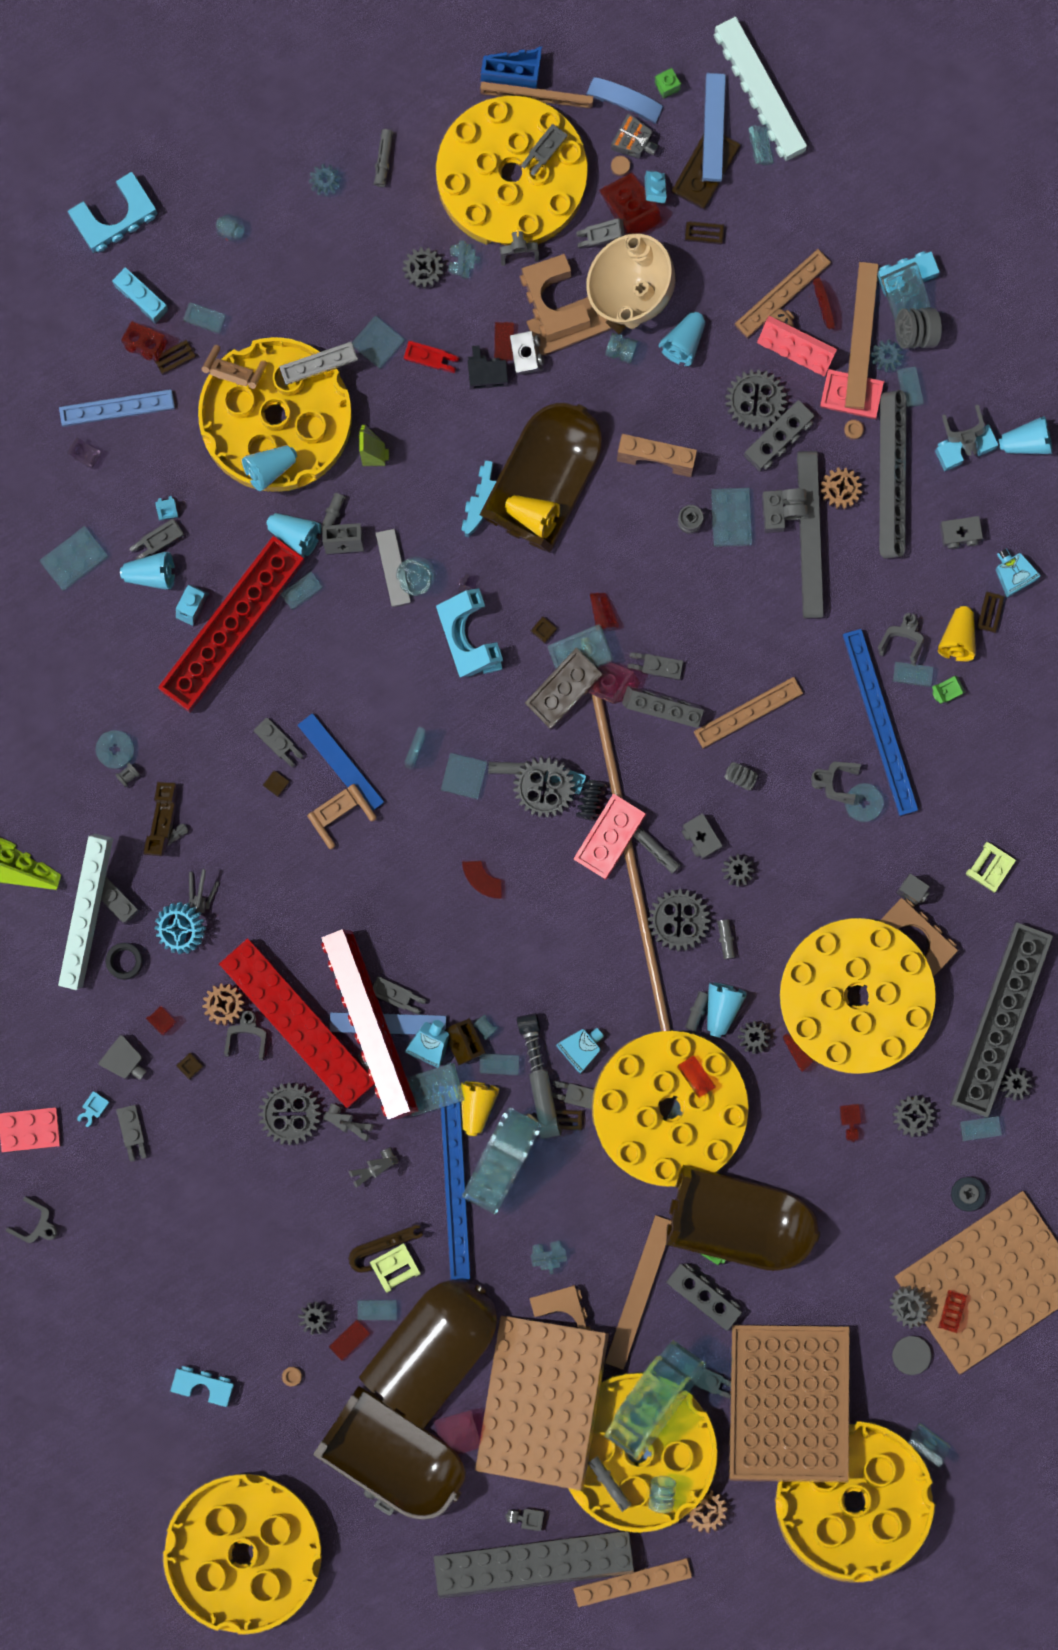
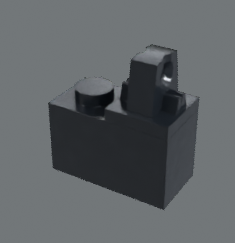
M472 346L473 356L468 357L467 360L470 390L507 387L506 360L493 358L487 362L485 355L480 356V346Z

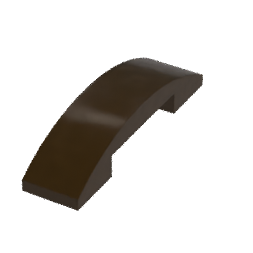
M157 782L154 797L156 807L150 836L146 837L144 855L163 856L175 817L176 783Z

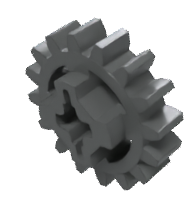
M420 247V252L413 249V255L407 254L408 260L403 261V264L407 267H403V272L406 273L404 275L405 279L410 278V285L415 282L416 288L423 285V288L426 289L427 284L433 287V281L439 282L438 276L443 275V272L439 269L444 267L443 264H439L442 259L441 257L436 258V251L431 254L430 248L423 251V248ZM433 262L435 263V266H436L435 272H434L433 269L431 268ZM411 264L415 267L413 274L410 270ZM426 265V269H427V270L422 269V270L420 271V266H421V267H424V266Z
M917 1095L913 1097V1100L907 1096V1102L901 1099L899 1101L901 1106L896 1105L894 1107L898 1112L892 1114L897 1117V1120L893 1121V1123L899 1124L897 1130L903 1129V1135L909 1132L910 1137H913L914 1133L920 1137L921 1131L928 1133L926 1127L933 1126L930 1120H935V1117L931 1116L930 1113H933L934 1109L929 1110L930 1102L924 1104L925 1098H921L919 1101ZM911 1104L907 1112H902L906 1105ZM919 1105L924 1108L926 1114L919 1110ZM913 1111H915V1115H918L922 1118H917L913 1122L912 1118L905 1115L912 1114ZM901 1119H905L908 1122L909 1128L903 1124ZM920 1121H926L921 1128L916 1129Z
M903 1286L893 1293V1297L890 1299L893 1304L890 1305V1308L894 1309L892 1316L897 1315V1322L903 1321L904 1327L909 1324V1327L913 1328L914 1326L919 1327L928 1320L927 1317L931 1313L927 1310L931 1306L926 1304L929 1299L923 1298L924 1292L919 1294L917 1287L912 1290L911 1286L906 1288Z

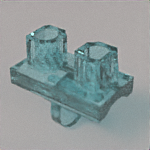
M465 240L459 241V244L451 245V256L458 257V263H450L449 272L459 275L463 279H469V269H474V264L480 263V257L475 256L476 250H471V245L467 244Z
M560 1241L550 1243L551 1251L544 1252L543 1245L541 1244L533 1245L531 1255L532 1266H541V1270L549 1269L550 1275L554 1274L553 1268L560 1267L559 1262L567 1261L566 1251L563 1249Z

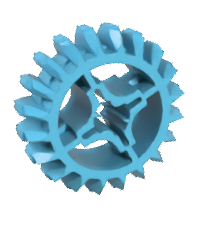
M178 902L177 905L172 903L159 912L160 918L155 920L159 925L155 926L154 929L159 930L156 937H161L160 944H166L164 949L171 947V953L176 951L178 954L189 953L191 950L197 949V945L202 943L201 939L205 937V934L201 931L206 930V927L201 924L205 920L199 919L201 913H195L196 907L190 909V904L186 903L183 906L182 902ZM172 914H175L174 922L168 925ZM192 931V936L188 942H185L187 933Z

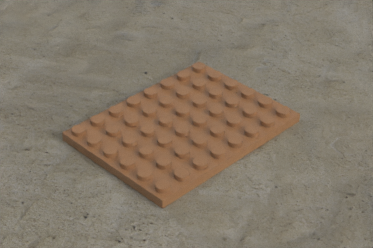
M1021 1191L895 1275L894 1278L900 1287L904 1286L906 1288L911 1286L912 1290L917 1287L918 1293L924 1292L923 1298L929 1299L926 1304L931 1306L927 1310L931 1314L927 1317L928 1320L925 1324L960 1375L1058 1309V1242L1025 1193Z
M506 1316L500 1317L475 1471L584 1491L609 1334Z
M732 1325L730 1480L848 1482L849 1327Z

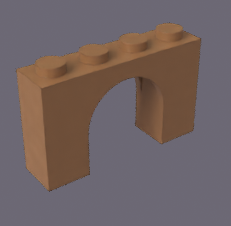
M565 254L524 267L520 276L522 286H526L528 290L526 293L528 302L534 305L535 309H532L535 320L539 319L540 333L542 337H546L547 342L590 328V318L584 304L564 311H555L548 308L541 299L543 291L549 285L571 278V269Z
M622 434L617 461L635 465L637 460L654 461L673 468V474L691 477L697 450Z
M901 898L879 922L888 924L898 930L902 927L913 926L923 931L929 943L925 958L934 977L958 951L955 948L957 945L949 938L946 940L941 935L943 932L934 925L932 927L927 922L929 919L922 912L917 913L913 909L914 905L908 899L903 900Z
M575 1286L529 1298L534 1317L562 1311L574 1318L578 1329L591 1331L590 1326L586 1327L584 1319H587L585 1307L581 1308L579 1300H582L579 1288L575 1289Z

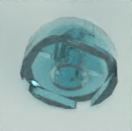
M419 556L410 557L403 561L397 568L396 577L401 583L400 587L406 593L413 596L426 593L434 584L436 576L431 562Z

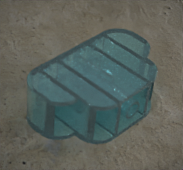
M508 1107L487 1144L462 1198L496 1215L543 1125Z
M673 1340L662 1354L657 1356L622 1403L605 1437L633 1458L639 1460L652 1445L699 1379L707 1363Z

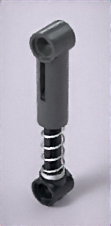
M537 1013L517 1017L519 1032L526 1040L525 1045L528 1047V1055L530 1057L528 1062L531 1064L530 1071L532 1073L529 1074L538 1117L539 1134L541 1139L561 1135V1128L556 1115L548 1071L543 1069L544 1063H542V1054H540L539 1049L541 1046L538 1044V1032H540L539 1018Z

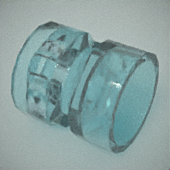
M612 332L605 356L613 359L619 357L620 361L631 364L638 340L632 338L623 339L622 335Z
M657 1476L651 1480V1493L648 1507L658 1513H668L673 1510L676 1481L667 1476Z

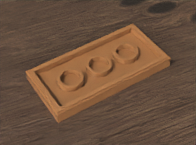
M588 297L555 311H564L584 304L590 318V328L547 342L546 337H542L539 326L541 324L539 319L535 320L534 318L526 321L529 331H533L540 336L541 346H539L540 354L543 356L611 330V328L606 323L607 319L600 316L591 306Z

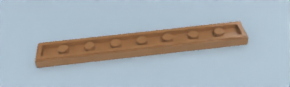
M859 262L845 408L864 410L878 264Z
M656 1215L654 1217L605 1361L606 1364L621 1369L625 1367L666 1246L667 1225L671 1224L670 1220Z

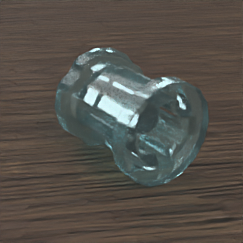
M484 1014L473 1024V1027L477 1028L484 1035V1039L487 1040L498 1028L494 1027Z

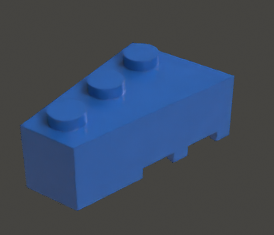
M536 47V49L528 51L519 50L516 53L507 54L505 52L483 56L481 82L537 89L542 47Z

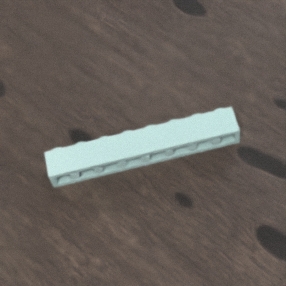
M736 16L716 26L714 38L718 44L723 46V54L726 60L731 61L734 75L740 77L742 81L740 85L745 93L748 92L750 96L749 101L753 109L757 108L759 112L758 118L761 124L766 125L769 130L767 131L768 137L771 141H775L777 145L776 151L780 158L783 157L785 161H788L805 152L807 146Z
M93 834L88 837L58 986L74 990L83 987L113 842L111 837Z

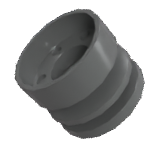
M903 308L898 312L895 321V333L901 348H932L938 345L941 338L942 324L939 312L935 308Z

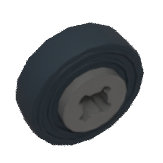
M974 1177L960 1178L951 1189L952 1202L962 1211L970 1212L977 1210L985 1201V1188Z

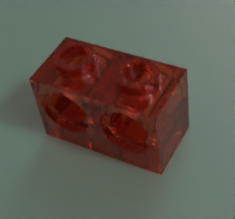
M134 321L130 322L121 339L124 348L128 352H137L144 359L149 361L153 359L157 362L168 343L165 335ZM134 337H139L137 341H132ZM151 344H156L154 348L148 349Z

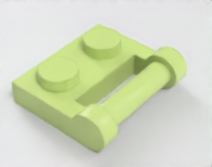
M986 842L983 846L984 850L972 868L968 869L966 875L995 893L1016 860ZM989 854H995L996 856L983 876L977 874Z
M405 1244L370 1262L386 1293L405 1280L420 1275ZM409 1264L411 1269L389 1281L385 1279L386 1275Z

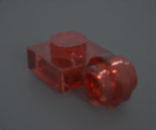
M859 1104L839 1106L841 1126L849 1125V1129L845 1130L846 1140L850 1142L859 1140L858 1129L854 1128V1125L861 1124Z

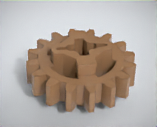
M838 467L836 473L830 470V477L824 476L827 482L821 483V486L825 487L821 490V494H826L823 500L829 499V506L834 503L836 504V509H838L839 505H842L843 509H846L847 504L852 507L853 500L856 502L859 500L856 495H861L862 493L858 489L862 487V483H857L860 477H853L854 471L847 473V468L841 472ZM840 477L836 482L832 481L834 478ZM847 478L852 482L853 486L848 483ZM842 481H843V485H844L843 488H844V490H843V492L841 493V495H839V494H840V491H839V488H838V487L841 485V483H842ZM829 491H832L836 498H834ZM846 495H852L850 498L842 500Z
M220 984L219 989L213 986V992L207 991L209 997H203V1000L207 1002V1004L202 1005L203 1008L207 1009L204 1014L206 1016L211 1015L209 1018L211 1022L216 1019L217 1025H220L221 1021L224 1026H227L228 1021L234 1024L235 1017L241 1018L238 1013L244 1012L240 1008L241 1005L245 1004L244 1001H240L243 995L237 994V988L231 990L232 986L230 984L226 988L224 984ZM222 992H228L232 996L225 997ZM222 1000L225 1001V1002H227V1003L225 1004V1007H226L225 1009H223L222 1007H220V1006H222ZM236 1004L235 1010L232 1012L233 1005ZM221 1012L225 1017H218L215 1014Z
M710 1491L709 1495L706 1493L701 1500V1504L687 1514V1516H690L687 1522H694L692 1525L693 1529L699 1527L700 1533L706 1529V1532L709 1534L711 1528L718 1531V1524L724 1526L721 1520L727 1519L724 1512H727L728 1509L723 1507L726 1504L724 1500L719 1501L721 1499L719 1494L714 1497V1491ZM710 1499L714 1500L718 1506H711ZM706 1507L711 1510V1512L707 1513V1516L702 1513L706 1510ZM718 1515L717 1519L712 1523L713 1518ZM695 1517H701L703 1524L699 1523Z

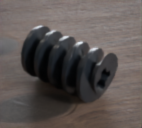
M585 779L587 782L582 783V787L586 790L580 791V794L584 797L579 798V802L583 805L577 806V809L582 812L576 813V817L596 821L594 817H599L600 814L595 811L602 809L601 806L597 805V802H603L599 795L605 794L604 791L600 790V787H606V784Z

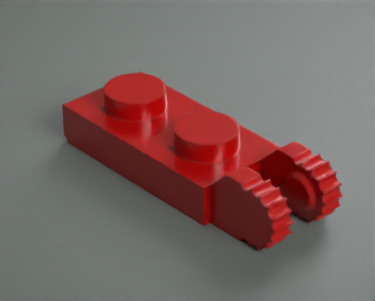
M408 341L403 360L455 373L456 369L453 366L442 364V361L445 358L452 362H458L459 357L446 353L444 350Z

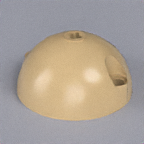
M629 234L615 239L599 252L589 269L586 290L591 306L600 316L614 323L623 324L630 329L649 321L666 307L672 297L675 287L673 261L664 246L658 240L648 235Z

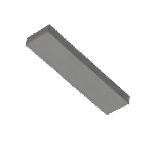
M348 342L279 367L285 384L289 385L358 361L352 342Z
M395 530L377 532L376 537L391 605L396 607L410 604Z

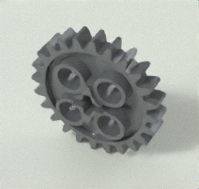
M752 369L749 375L743 372V378L736 376L737 383L731 381L730 385L733 388H727V392L730 395H725V399L729 400L725 406L731 407L727 413L734 414L732 421L738 419V426L744 423V429H747L749 425L752 431H754L755 426H758L759 430L762 431V425H765L768 429L769 422L774 424L776 422L775 418L779 419L781 417L779 412H785V408L782 406L786 405L787 401L782 399L786 397V393H781L784 390V386L778 387L780 380L774 382V374L767 377L768 371H765L763 375H761L760 369H758L757 374H754ZM759 384L756 416H753L755 385ZM745 386H749L753 391L746 394L742 389ZM768 388L771 390V394L763 395L761 390ZM742 405H748L751 408V410L748 412H743L740 409V407ZM765 406L770 411L767 414H762L759 409Z
M541 755L539 761L533 757L532 764L527 760L525 763L526 767L521 765V772L516 773V777L519 779H514V784L518 786L514 787L513 791L519 793L516 794L515 798H521L519 805L525 804V811L529 808L532 809L531 815L537 811L539 817H541L542 813H545L548 818L550 812L556 816L557 809L562 813L564 811L563 806L568 808V801H573L574 797L570 794H575L576 790L571 787H574L576 782L570 780L574 778V775H568L570 768L564 769V762L560 765L557 764L558 758L552 762L551 756L544 760ZM545 771H548L549 774L546 784L547 789L545 792L544 802L542 803L540 801L543 790L542 785L545 778ZM532 773H539L541 778L534 779ZM551 776H558L560 782H553ZM529 791H536L539 796L533 798L529 795ZM555 794L557 800L551 801L548 795Z
M672 889L670 896L664 892V899L657 897L659 904H652L655 910H649L653 917H649L648 921L653 922V924L648 927L655 930L651 935H658L656 942L662 940V947L669 944L670 951L673 946H676L677 952H679L680 946H683L685 951H687V945L694 948V941L699 944L701 943L699 936L706 937L702 931L709 930L705 924L710 923V920L705 919V917L710 913L703 911L707 905H700L702 898L697 901L695 900L696 893L690 897L689 890L686 891L685 895L682 894L681 889H679L678 894H675ZM678 903L681 904V919H684L680 925V937H677V922L674 921L678 916ZM668 905L673 906L675 913L667 915L664 912V908ZM686 906H691L694 909L692 916L685 915L683 910ZM672 925L675 930L674 933L666 934L664 926ZM686 925L692 926L693 934H684L683 927Z
M288 1083L287 1088L280 1084V1090L273 1087L274 1093L267 1092L269 1098H262L265 1105H259L263 1112L258 1113V1116L264 1119L259 1121V1123L266 1125L263 1127V1131L269 1130L267 1137L274 1135V1142L280 1138L281 1145L284 1144L285 1140L288 1141L289 1146H291L292 1140H295L298 1145L300 1138L306 1141V1134L311 1137L313 1136L310 1132L311 1129L317 1130L314 1123H320L316 1116L321 1115V1113L316 1112L315 1109L319 1108L320 1105H314L317 1098H310L312 1092L305 1093V1086L299 1090L297 1083L294 1088L291 1087V1083ZM279 1099L285 1102V1107L282 1110L275 1108V1102ZM297 1099L304 1101V1107L300 1110L294 1107V1102ZM288 1109H291L294 1113H307L306 1116H291V1119H288L287 1116H273L272 1114L275 1112L287 1113ZM298 1118L303 1119L305 1122L302 1129L294 1127V1122ZM277 1119L285 1121L283 1129H276L275 1121Z

